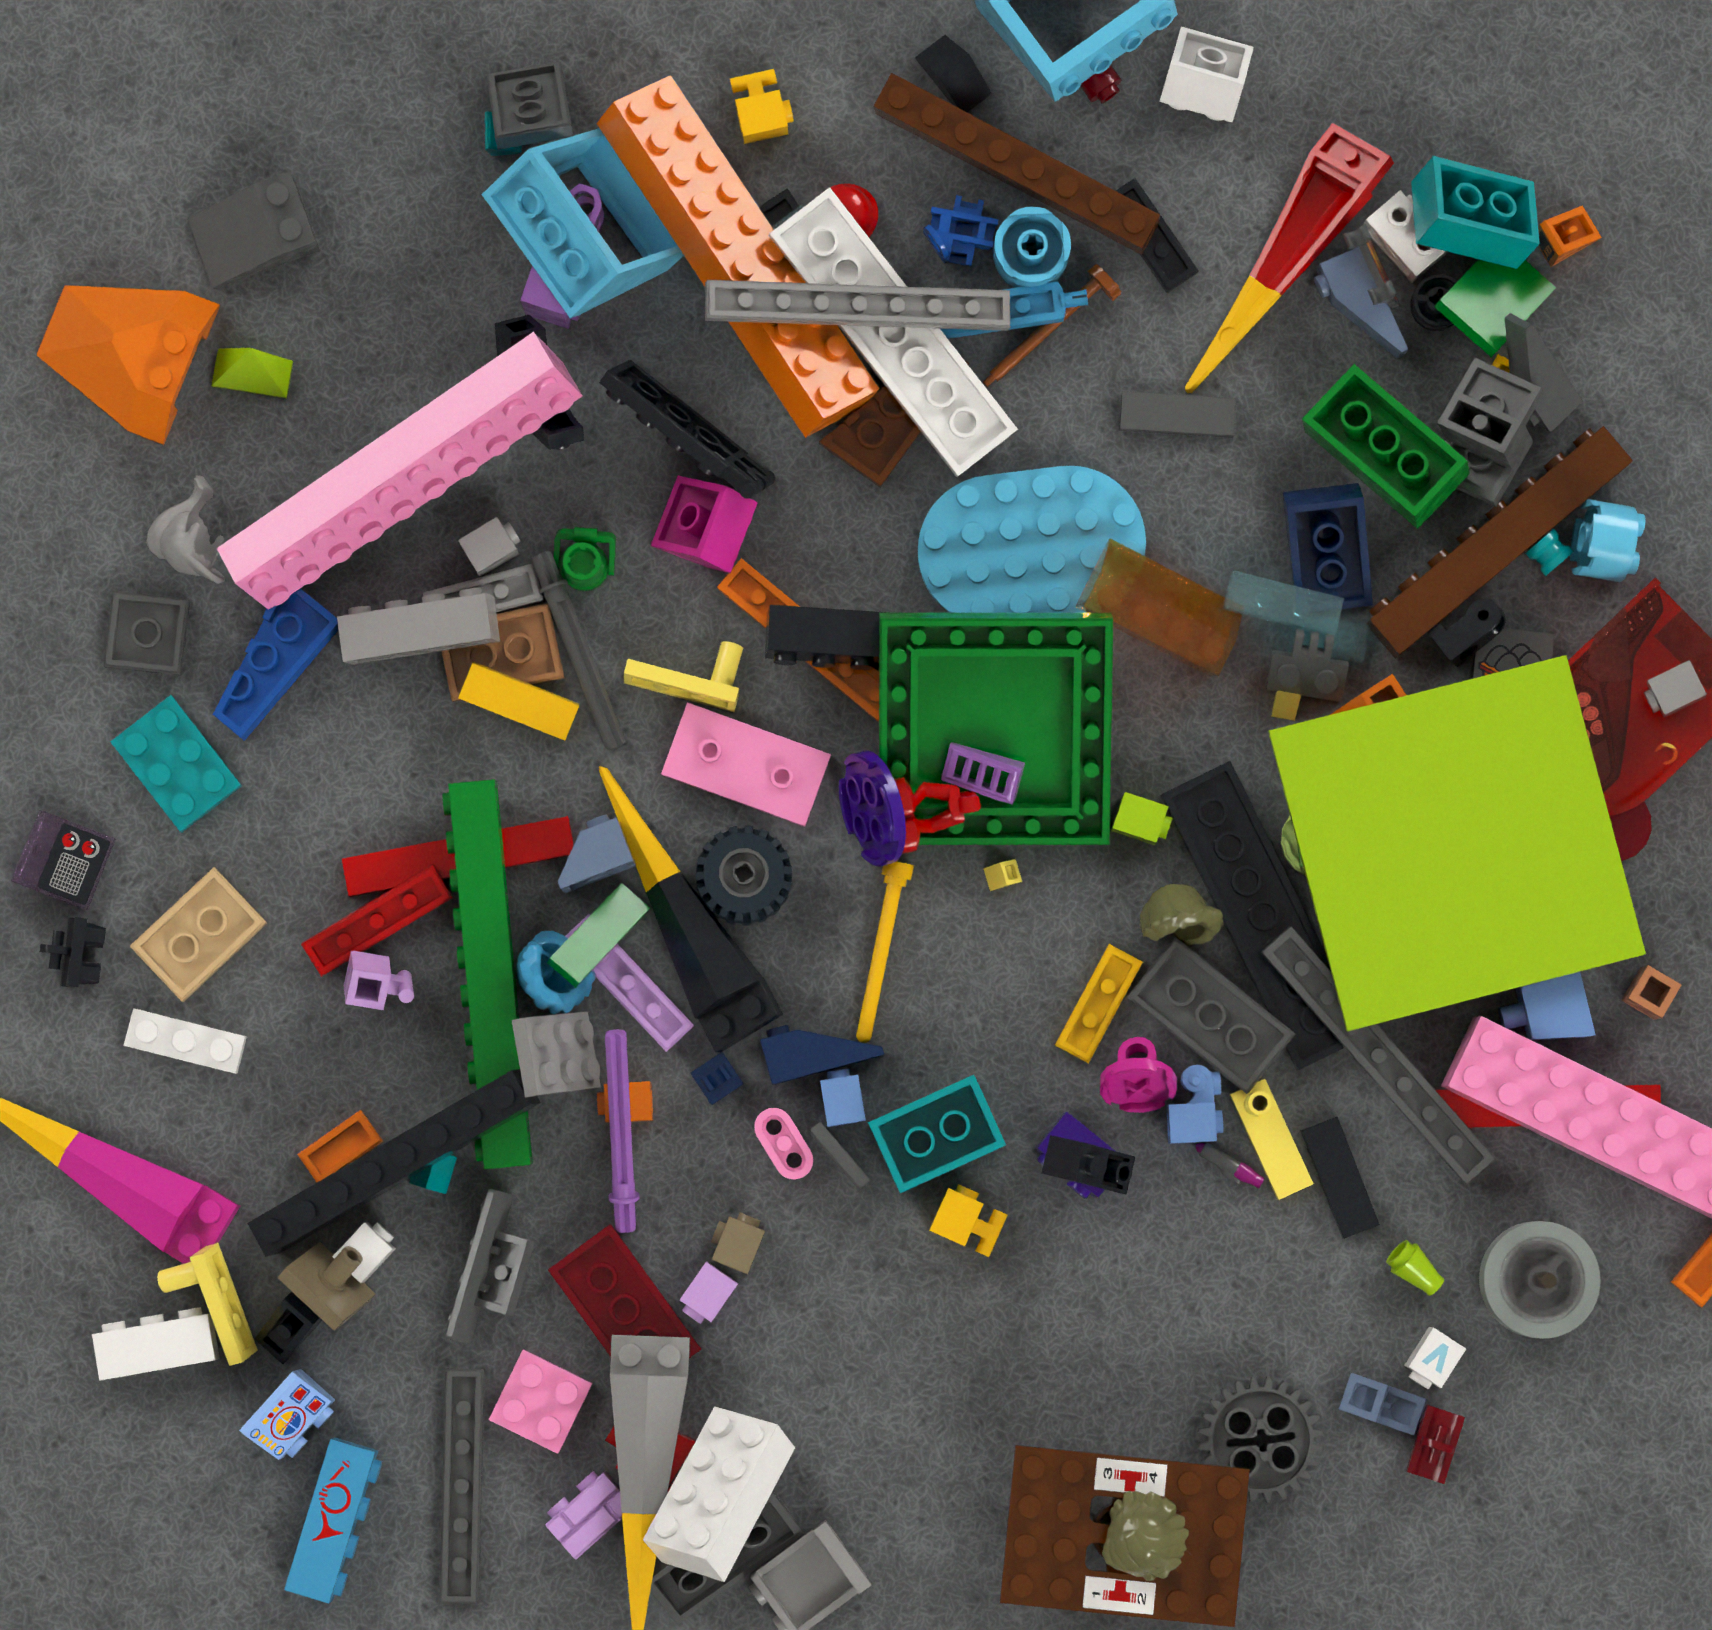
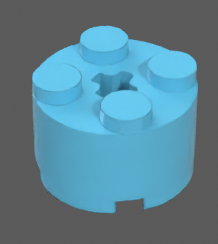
M1024 207L1014 211L1002 222L995 236L993 259L999 275L1005 283L1015 288L1023 286L1034 287L1057 282L1066 269L1070 255L1071 239L1069 231L1063 222L1045 208ZM1027 243H1034L1035 249H1038L1036 255H1029V252L1025 250Z
M1587 499L1581 506V509L1587 510L1584 519L1576 518L1573 527L1571 548L1574 552L1570 555V561H1576L1577 567L1571 568L1572 573L1579 576L1622 582L1627 574L1635 575L1638 570L1640 555L1635 550L1637 539L1642 536L1645 528V515L1637 513L1636 509L1631 506Z

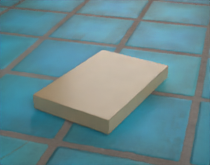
M213 867L135 940L130 947L167 987L184 1002L256 935L267 922L230 882Z

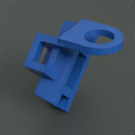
M956 195L953 210L937 207L931 208V225L929 224L924 227L923 233L943 263L949 262L971 267L975 248L985 250L993 248L994 231L999 219L981 216L984 200L978 199V204L961 201L962 196ZM957 221H964V222H969V223H974V224H973V225H970V224L960 223V222H957ZM951 253L966 255L967 257L953 255Z

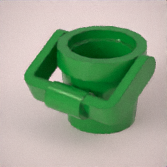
M585 527L563 528L556 532L554 560L558 570L560 568L563 580L567 579V585L572 589L582 592L592 591L601 586L607 578V574L614 576L616 559L615 534L598 531V528ZM561 539L574 540L576 543L569 546L560 559ZM597 542L610 543L609 564L604 551L596 545Z

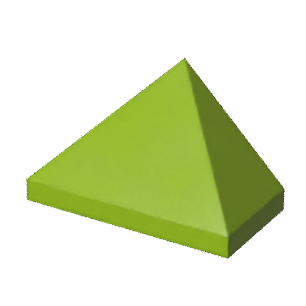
M220 348L217 351L211 386L287 399L293 361L253 348Z

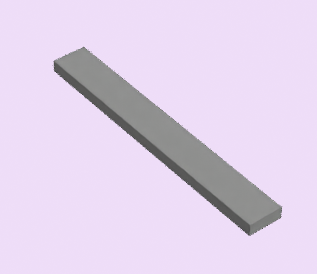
M707 280L705 282V321L1008 331L1010 329V290Z

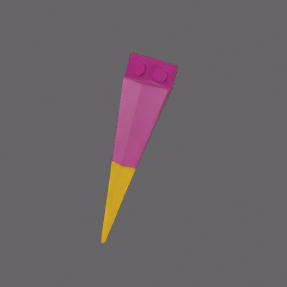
M0 1098V1121L162 1252L167 1253L183 1264L191 1262L190 1257L203 1247L219 1243L240 1208V1205L204 1184Z

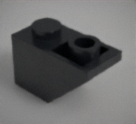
M1050 1135L1041 1174L1127 1195L1135 1156Z

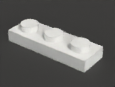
M133 1008L124 1046L237 1074L247 1037Z

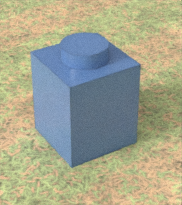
M849 1069L827 1072L828 1080L820 1081L827 1127L866 1121L859 1076H850Z

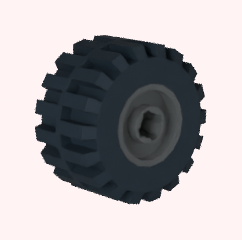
M745 825V828L730 827L728 831L724 833L720 831L714 835V839L710 843L707 842L703 847V852L697 861V889L702 901L718 919L722 918L732 925L739 923L743 924V926H751V923H762L772 914L775 915L780 910L782 904L786 902L792 883V866L790 864V857L787 851L783 849L782 843L777 838L771 837L769 832L763 829L759 831L753 829V826Z

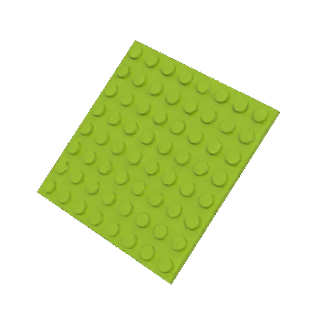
M1566 655L1268 731L1346 1031L1646 955Z

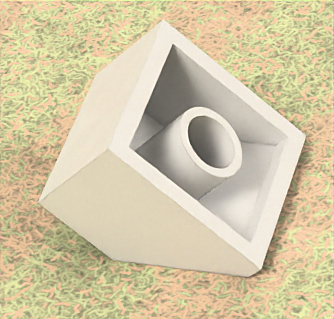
M1181 26L1159 102L1169 104V106L1177 110H1190L1204 114L1212 120L1233 122L1254 47Z

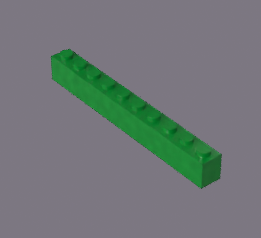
M495 779L448 784L449 792L442 794L444 815H451L453 830L446 831L448 854H455L456 869L450 870L452 893L458 892L460 907L453 908L455 931L462 930L463 946H457V960L459 969H466L467 984L460 985L462 1007H469L470 1023H464V1036L466 1046H473L474 1061L468 1062L469 1084H476L477 1090L511 1070L520 1069L512 1020L519 1019L498 784ZM528 1111L475 1141L477 1162L483 1161L484 1169L533 1164Z

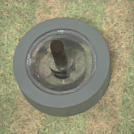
M1545 1221L1524 1222L1502 1232L1486 1250L1479 1272L1480 1292L1490 1314L1506 1329L1522 1336L1540 1339L1562 1336L1581 1325L1590 1315L1597 1302L1601 1283L1597 1259L1586 1241L1576 1232L1563 1225Z

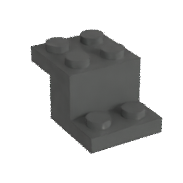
M1474 358L1437 422L1446 438L1445 442L1468 461L1470 474L1456 489L1497 507L1533 444L1526 424L1544 394L1541 387Z

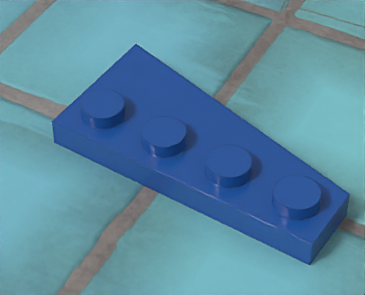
M301 588L291 594L284 603L274 606L269 610L266 609L262 617L264 620L255 638H251L245 650L247 654L241 666L234 672L213 713L216 718L244 741L338 631L337 618Z

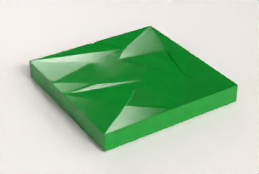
M879 612V757L886 764L893 778L904 777L910 784L913 794L923 782L954 785L941 780L951 742L1025 763L1018 793L1013 804L976 793L980 799L981 807L979 811L964 813L965 821L963 823L935 833H920L919 845H1110L1112 613ZM958 756L955 774L962 775L966 757ZM973 760L969 778L976 779L980 765L979 762ZM987 766L983 782L991 783L993 767ZM1001 772L998 786L1005 787L1009 773ZM958 786L960 792L970 791ZM925 797L916 807L914 816L918 820L930 819L947 810L948 803L947 801Z

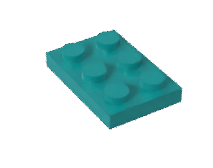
M172 695L168 696L110 741L181 833L242 787V784Z

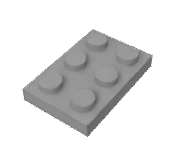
M588 1012L525 1017L512 1020L525 1098L601 1087L599 1079L600 1065L595 1056L593 1044L594 1031L589 1021Z

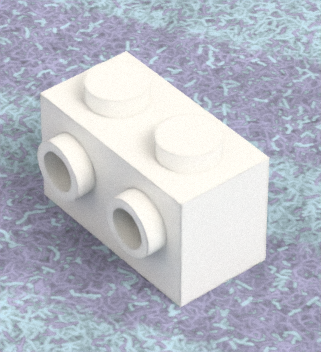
M1401 190L1364 222L1372 239L1411 283L1417 280L1448 252L1416 244L1412 195L1406 197Z

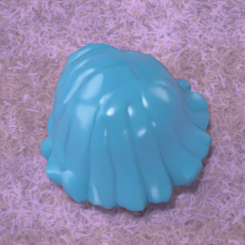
M541 931L528 942L527 946L523 947V950L517 957L516 972L518 983L522 990L534 999L533 1002L537 1008L542 1010L548 1008L552 1014L560 1012L566 1014L574 1006H579L584 1000V996L589 997L592 983L596 979L595 973L592 971L575 988L547 963L549 958L568 938L555 931Z

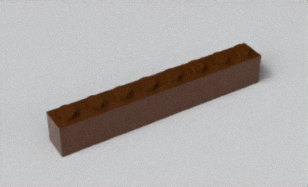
M893 73L890 74L873 106L876 115L1140 255L1143 254L1160 222V214Z
M1604 426L1596 433L1591 428L1586 430L1572 442L1576 449L1567 457L1562 452L1557 454L1543 466L1547 473L1538 481L1532 476L1514 490L1518 497L1509 505L1503 500L1499 502L1497 507H1493L1485 514L1489 521L1480 529H1477L1474 524L1456 538L1460 545L1451 553H1448L1445 548L1427 562L1431 567L1428 572L1422 577H1419L1415 572L1398 586L1402 593L1390 602L1385 597L1369 610L1373 617L1366 625L1395 659L1633 462L1631 457Z

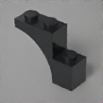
M530 315L495 323L497 356L532 332L547 345L546 329ZM570 409L557 413L542 423L541 427L532 433L549 450L566 449L570 444L584 441L583 426L577 421Z

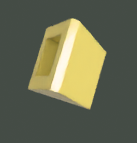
M1277 691L1271 717L1295 721L1301 695Z
M1016 859L983 868L990 891L1022 882Z

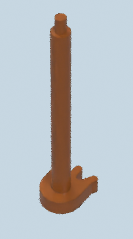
M1095 264L1087 271L1091 280L1079 290L1086 289L1087 298L1089 299L1101 288L1112 301L1121 295L1122 292L1119 289V285L1098 264ZM1081 306L1066 308L1064 321ZM1063 322L1040 325L989 372L991 375L983 381V384L989 387L995 380L998 382Z

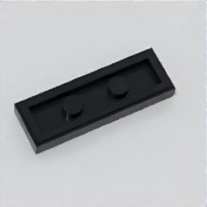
M1136 178L1116 190L1118 193L1160 214ZM1160 215V222L1141 257L1165 292L1169 293L1196 275L1199 270Z
M1338 1117L1300 1130L1342 1239L1380 1225Z

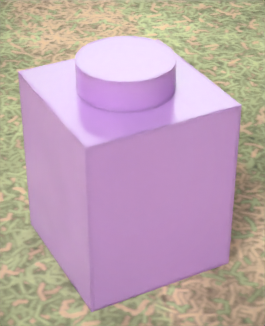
M707 1261L680 1298V1301L686 1304L682 1311L700 1324L705 1318L712 1322L739 1283Z

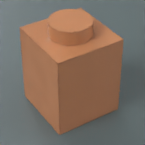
M1649 965L1643 966L1638 970L1621 1001L1653 1020L1661 1019L1679 991L1681 984Z

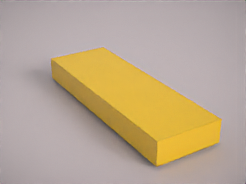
M473 661L458 696V699L564 741L579 708V703Z
M1108 944L1054 1046L1089 1064L1143 962Z

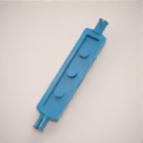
M1058 281L1034 287L1023 286L1003 289L1010 290L1009 330L1064 322L1066 308L1088 306L1086 289L1064 293ZM940 328L947 339L1001 331Z

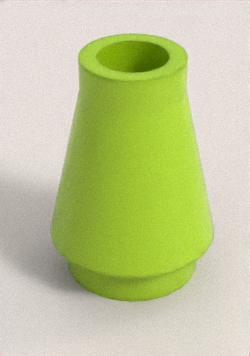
M1405 1240L1387 1258L1386 1263L1391 1267V1273L1423 1290L1428 1296L1438 1291L1444 1283V1278L1436 1271L1417 1243L1411 1244L1408 1240Z

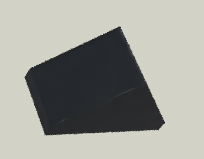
M946 35L915 57L950 103L967 113L992 94L970 54Z

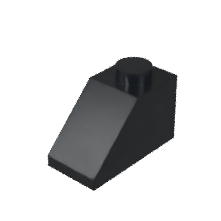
M291 1291L255 1337V1340L279 1362L284 1364L321 1323L322 1319Z

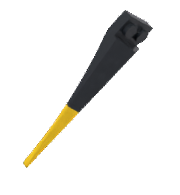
M599 766L601 778L629 845L639 876L693 1015L701 1023L714 1051L721 1053L781 1017L783 1013L766 980L733 941L675 865L608 768Z

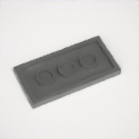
M1176 937L1127 996L1246 1094L1252 1090L1296 1035L1290 1028Z

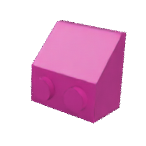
M678 475L651 546L704 567L731 573L758 502L742 497L739 492L728 486Z

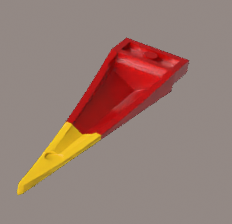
M1332 123L1309 152L1289 198L1256 264L1219 331L1185 386L1187 394L1193 393L1373 197L1371 192L1394 164L1390 155Z

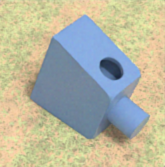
M1580 972L1515 988L1519 1003L1498 1008L1501 1025L1507 1029L1524 1026L1527 1038L1530 1040L1585 1038L1596 1035Z

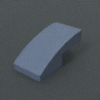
M1351 1373L1339 1410L1416 1436L1428 1399Z

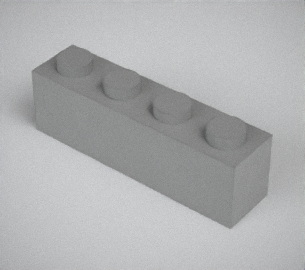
M482 588L460 590L459 597L445 599V594L427 595L422 597V603L408 605V600L389 601L385 603V609L371 611V606L352 607L348 609V615L337 616L342 660L351 665L500 642L495 599L492 595L482 593Z

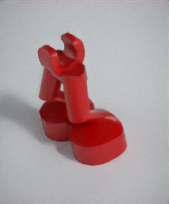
M904 777L894 779L902 800L906 824V839L902 854L917 850L920 842V833H935L963 823L965 821L964 813L979 811L981 805L977 794L973 791L960 792L957 785L923 782L913 794L910 784ZM925 797L947 801L948 803L947 810L930 819L918 820L914 816L916 807Z

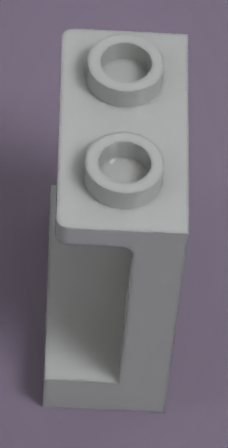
M825 1519L753 1572L750 1578L754 1583L749 1586V1589L762 1606L768 1602L777 1614L772 1618V1621L778 1630H809L856 1594H860L869 1588L872 1582Z

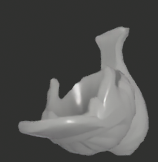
M196 475L192 495L187 500L166 509L158 515L148 530L146 543L149 550L157 558L166 559L172 568L179 573L202 576L214 583L222 584L225 578L213 566L219 555L216 548L223 544L224 537L218 536L211 545L208 529L199 517L200 510L213 497V489L203 476Z

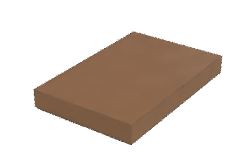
M548 603L497 614L500 642L442 651L452 702L461 701V699H458L472 661L531 685L565 679L552 614Z

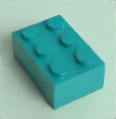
M1432 156L1411 181L1416 244L1515 269L1540 244L1533 181Z
M971 1075L868 1122L899 1193L1006 1146L975 1075Z

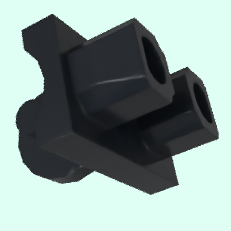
M70 917L65 947H63L65 932L53 930L52 945L40 944L39 952L50 954L49 969L60 970L61 957L64 955L60 986L74 988L79 987V984L99 983L101 963L82 961L84 946L103 948L106 928L93 923H87L88 918Z

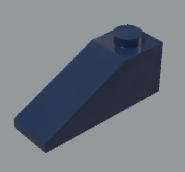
M788 1025L766 1030L768 1038L760 1039L772 1085L884 1056L881 1046L798 1029L790 1031Z

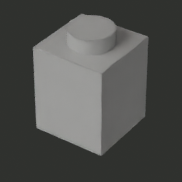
M498 517L458 540L480 577L519 555L515 545L521 542L510 522L502 525Z
M1690 660L1647 680L1649 690L1643 692L1652 712L1655 713L1660 710L1663 718L1706 698L1707 695Z

